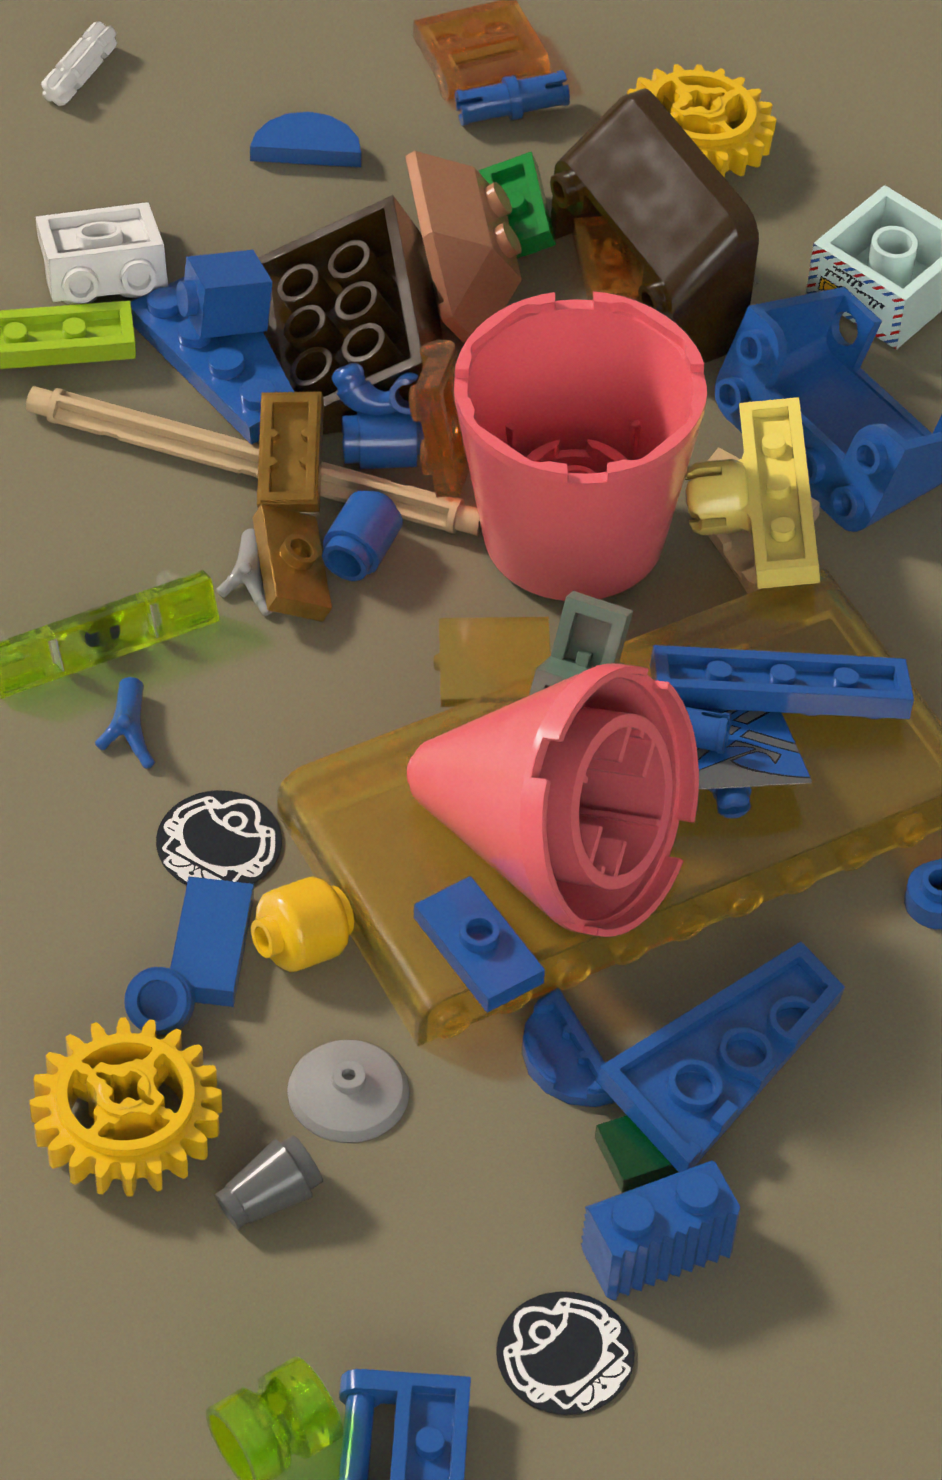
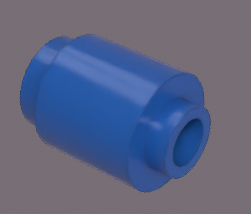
M397 411L385 415H369L357 412V415L342 416L344 464L359 463V469L417 467V455H428L427 419H416L415 413L403 414Z
M357 491L349 496L323 539L324 550L322 552V559L332 573L348 581H360L366 575L377 570L403 525L402 516L395 503L387 495L377 491Z

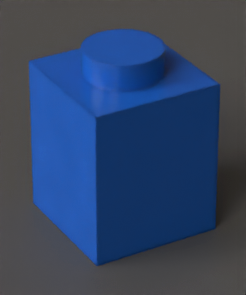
M254 250L186 257L184 281H179L177 284L176 297L178 308L183 317L188 316L200 339L264 332L268 329L273 281Z

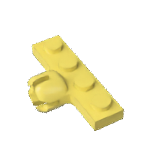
M799 397L739 403L744 450L742 459L738 461L735 459L696 462L688 467L685 475V480H690L686 487L689 514L692 518H695L689 520V524L693 532L700 535L740 532L743 529L749 531L753 538L758 589L820 583Z

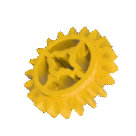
M674 64L672 73L666 74L660 69H653L652 80L639 77L636 89H628L627 94L641 89L650 90L723 177H725V172L730 170L742 177L745 175L747 165L758 168L761 165L762 155L769 156L776 125V117L771 116L773 105L771 102L760 101L762 91L759 88L749 90L744 88L745 78L743 77L735 79L726 77L725 70L721 68L715 72L705 71L701 64H697L694 70H684L680 65Z
M121 1017L116 1027V1034L107 1035L103 1027L95 1022L91 1024L92 1041L89 1043H84L80 1038L72 1034L66 1036L68 1057L53 1052L47 1053V1074H36L33 1078L35 1098L30 1099L31 1122L36 1123L34 1124L37 1147H47L48 1159L51 1168L61 1167L69 1162L70 1183L76 1185L93 1173L96 1178L97 1194L103 1195L110 1187L111 1182L114 1179H119L122 1181L126 1196L132 1197L139 1178H146L150 1186L158 1192L163 1188V1170L168 1169L174 1175L185 1179L188 1177L187 1156L198 1160H205L208 1157L207 1138L218 1137L220 1133L218 1114L222 1112V1090L217 1088V1069L215 1065H203V1048L200 1044L190 1046L182 1051L181 1030L175 1029L168 1033L165 1038L157 1039L155 1020L149 1019L141 1032L137 1034L131 1033L126 1017ZM163 1082L176 1093L181 1101L180 1108L176 1113L169 1108H165L164 1096L159 1092V1087ZM77 1098L88 1102L89 1116L94 1119V1124L90 1129L82 1126L72 1113Z

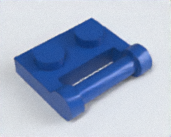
M353 1369L343 1373L340 1380L339 1399L345 1404L339 1480H368L374 1407L380 1404L396 1405L390 1480H464L471 1377L370 1369Z

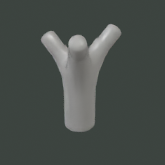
M253 528L247 529L241 536L235 567L216 590L221 597H226L239 584L243 583L246 585L262 615L268 616L273 611L267 610L255 531Z

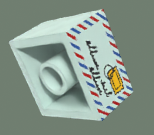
M884 185L813 243L806 293L810 294L845 287L882 320L875 337L897 350L942 311V220ZM843 313L842 316L856 324L851 314Z

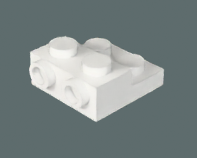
M149 202L35 217L38 240L44 257L46 280L53 303L63 301L68 305L89 304L95 301L97 297L121 294L128 298H139L152 292L154 289L168 287L164 243Z

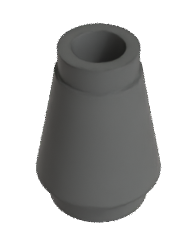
M292 1135L282 1143L274 1139L228 1182L224 1189L216 1193L215 1198L228 1220L238 1230L247 1223L255 1222L312 1198L311 1190L321 1184L323 1178L306 1148L296 1136Z

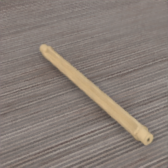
M33 386L29 391L26 401L27 412L45 416L50 423H58L97 435L117 438L119 441L238 474L251 475L258 479L259 444L257 443L251 445L246 440L71 393L61 388L51 391ZM322 462L320 494L322 497L346 503L349 496L354 492L377 491L387 495L395 503L402 519L441 529L455 534L457 530L479 536L482 528L478 509L465 505L464 499L449 497L409 485L404 486L391 482L388 479Z

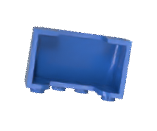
M845 287L750 305L716 379L715 399L718 408L725 418L742 433L739 403L799 397L811 498L819 501L820 508L839 526L847 531L858 532L942 484V415L933 433H931L860 368L882 323L879 317ZM844 312L851 314L857 324L858 333L853 344L846 342L840 332L839 322Z

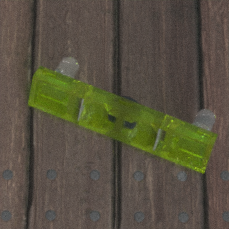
M165 569L158 573L156 586L96 608H91L82 613L13 637H9L4 631L0 630V698H6L219 622L220 618L211 577L204 570L180 577L174 570ZM151 605H153L157 627L155 626ZM48 641L51 642L55 663L52 661Z

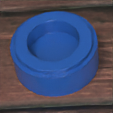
M166 967L147 968L139 972L130 981L125 992V1010L131 1022L140 1030L151 1019L155 1020L156 1035H166L175 1029L180 1030L190 1020L195 1007L194 990L188 979L174 969Z

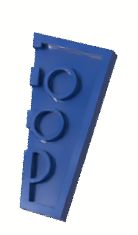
M184 277L168 284V287L157 288L131 301L133 326L251 445L258 442L260 437L261 392H294L264 333L255 332L200 339L188 316L183 317L178 308L176 297L177 284L179 281H184Z
M800 941L601 1065L596 1082L678 1172L693 1168L841 1000L845 986Z

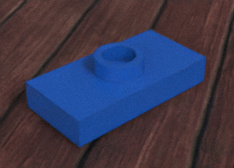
M471 876L414 904V919L487 1013L544 983L545 969Z

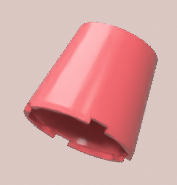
M593 291V300L573 299L555 301V292L530 297L503 308L485 320L467 339L457 359L454 380L455 404L487 552L495 566L505 577L519 587L542 597L565 601L566 596L572 591L597 599L621 593L636 585L651 572L664 548L706 408L707 385L701 354L690 337L667 316L652 307L623 296Z

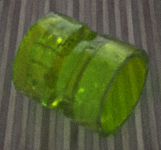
M297 1356L258 1378L257 1392L254 1393L242 1387L206 1409V1421L212 1438L226 1464L238 1480H273L291 1469V1456L293 1454L306 1460L343 1437L341 1418L332 1397L315 1371L303 1359Z

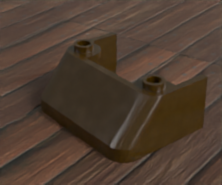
M641 89L621 96L555 165L554 175L550 178L552 192L551 223L555 239L607 221L644 266L642 285L638 290L640 303L652 307L675 322L694 342L703 362L707 363L727 355L748 306L751 305L759 247L757 223L744 200L650 90Z

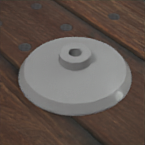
M338 1040L312 1049L298 1061L289 1077L287 1096L294 1116L307 1130L326 1140L339 1143H357L371 1140L386 1133L400 1120L409 1100V1083L400 1063L386 1050L364 1041Z

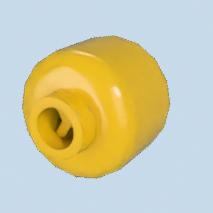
M309 876L268 891L261 896L256 907V920L251 924L252 940L261 956L270 958L283 970L297 972L343 953L348 943L349 935L354 929L353 910L346 895L339 887L331 886L325 880L315 876Z

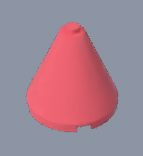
M607 663L590 668L422 743L411 757L407 766V781L415 800L554 922L573 932L610 937L624 934L644 922L664 900L684 860L669 857L679 821L695 823L699 792V766L691 720L675 688L669 682L653 680L647 675L649 669L645 667Z

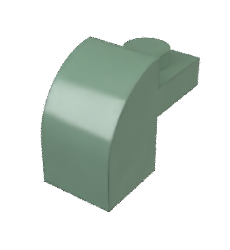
M572 591L567 595L551 656L536 668L529 695L598 665L607 663L623 664L620 663V658L633 610L576 591Z

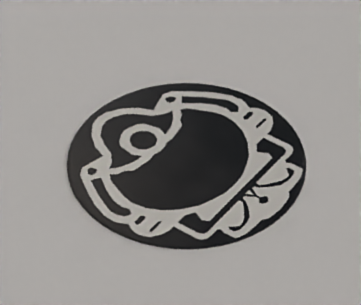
M214 790L192 795L172 807L159 825L156 847L159 858L166 870L186 885L189 876L253 884L264 877L275 865L281 852L282 834L275 816L258 800L238 792Z
M563 1291L545 1293L531 1298L518 1306L508 1316L498 1335L496 1348L497 1362L506 1384L524 1402L548 1413L576 1415L594 1411L606 1405L623 1390L633 1370L634 1345L625 1323L609 1306L584 1294Z

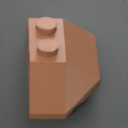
M413 151L406 155L405 158L432 280L437 289L441 319L465 344L477 327L507 306L522 280L516 256L522 251L521 245L515 232L510 227L507 217L512 212V206L503 188L497 182L489 184L475 167Z

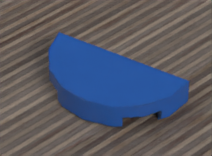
M314 112L287 113L269 120L256 131L250 145V161L361 167V148L359 138L351 128L330 115Z
M557 987L536 1002L533 1013L525 1023L521 1054L528 1074L545 1093L567 1104L587 1107L613 1104L615 1101L596 1082L600 1066L605 1064V1061L563 993Z

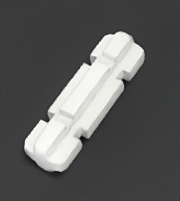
M99 21L93 23L82 35L83 37L72 46L55 66L56 68L42 81L44 89L42 95L48 102L53 101L58 106L66 105L76 94V90L82 87L100 66L103 59L117 46V41L114 38L117 32L112 26L106 27Z

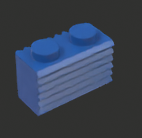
M709 1161L586 1206V1214H584L586 1221H583L585 1228L582 1229L584 1235L581 1236L583 1240L581 1243L582 1251L606 1297L616 1301L619 1293L629 1296L632 1288L642 1291L644 1284L654 1287L657 1279L667 1282L670 1274L680 1277L682 1270L692 1272L695 1265L705 1268L707 1260L717 1263L720 1255L730 1258L741 1207L716 1162Z

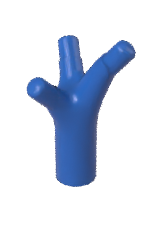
M127 677L119 682L113 719L105 732L95 741V745L100 750H105L118 736L124 735L145 769H149L155 764V761L147 749L141 727L140 715L144 685L142 681L135 677Z

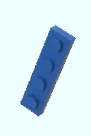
M653 645L650 662L652 679L669 682L679 694L685 707L801 713L808 716L839 715L870 719H910L914 696L907 662L903 658Z

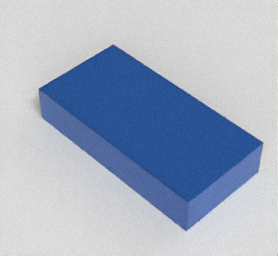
M188 877L170 969L178 971L188 979L194 990L195 1003L234 1007L254 902V884Z

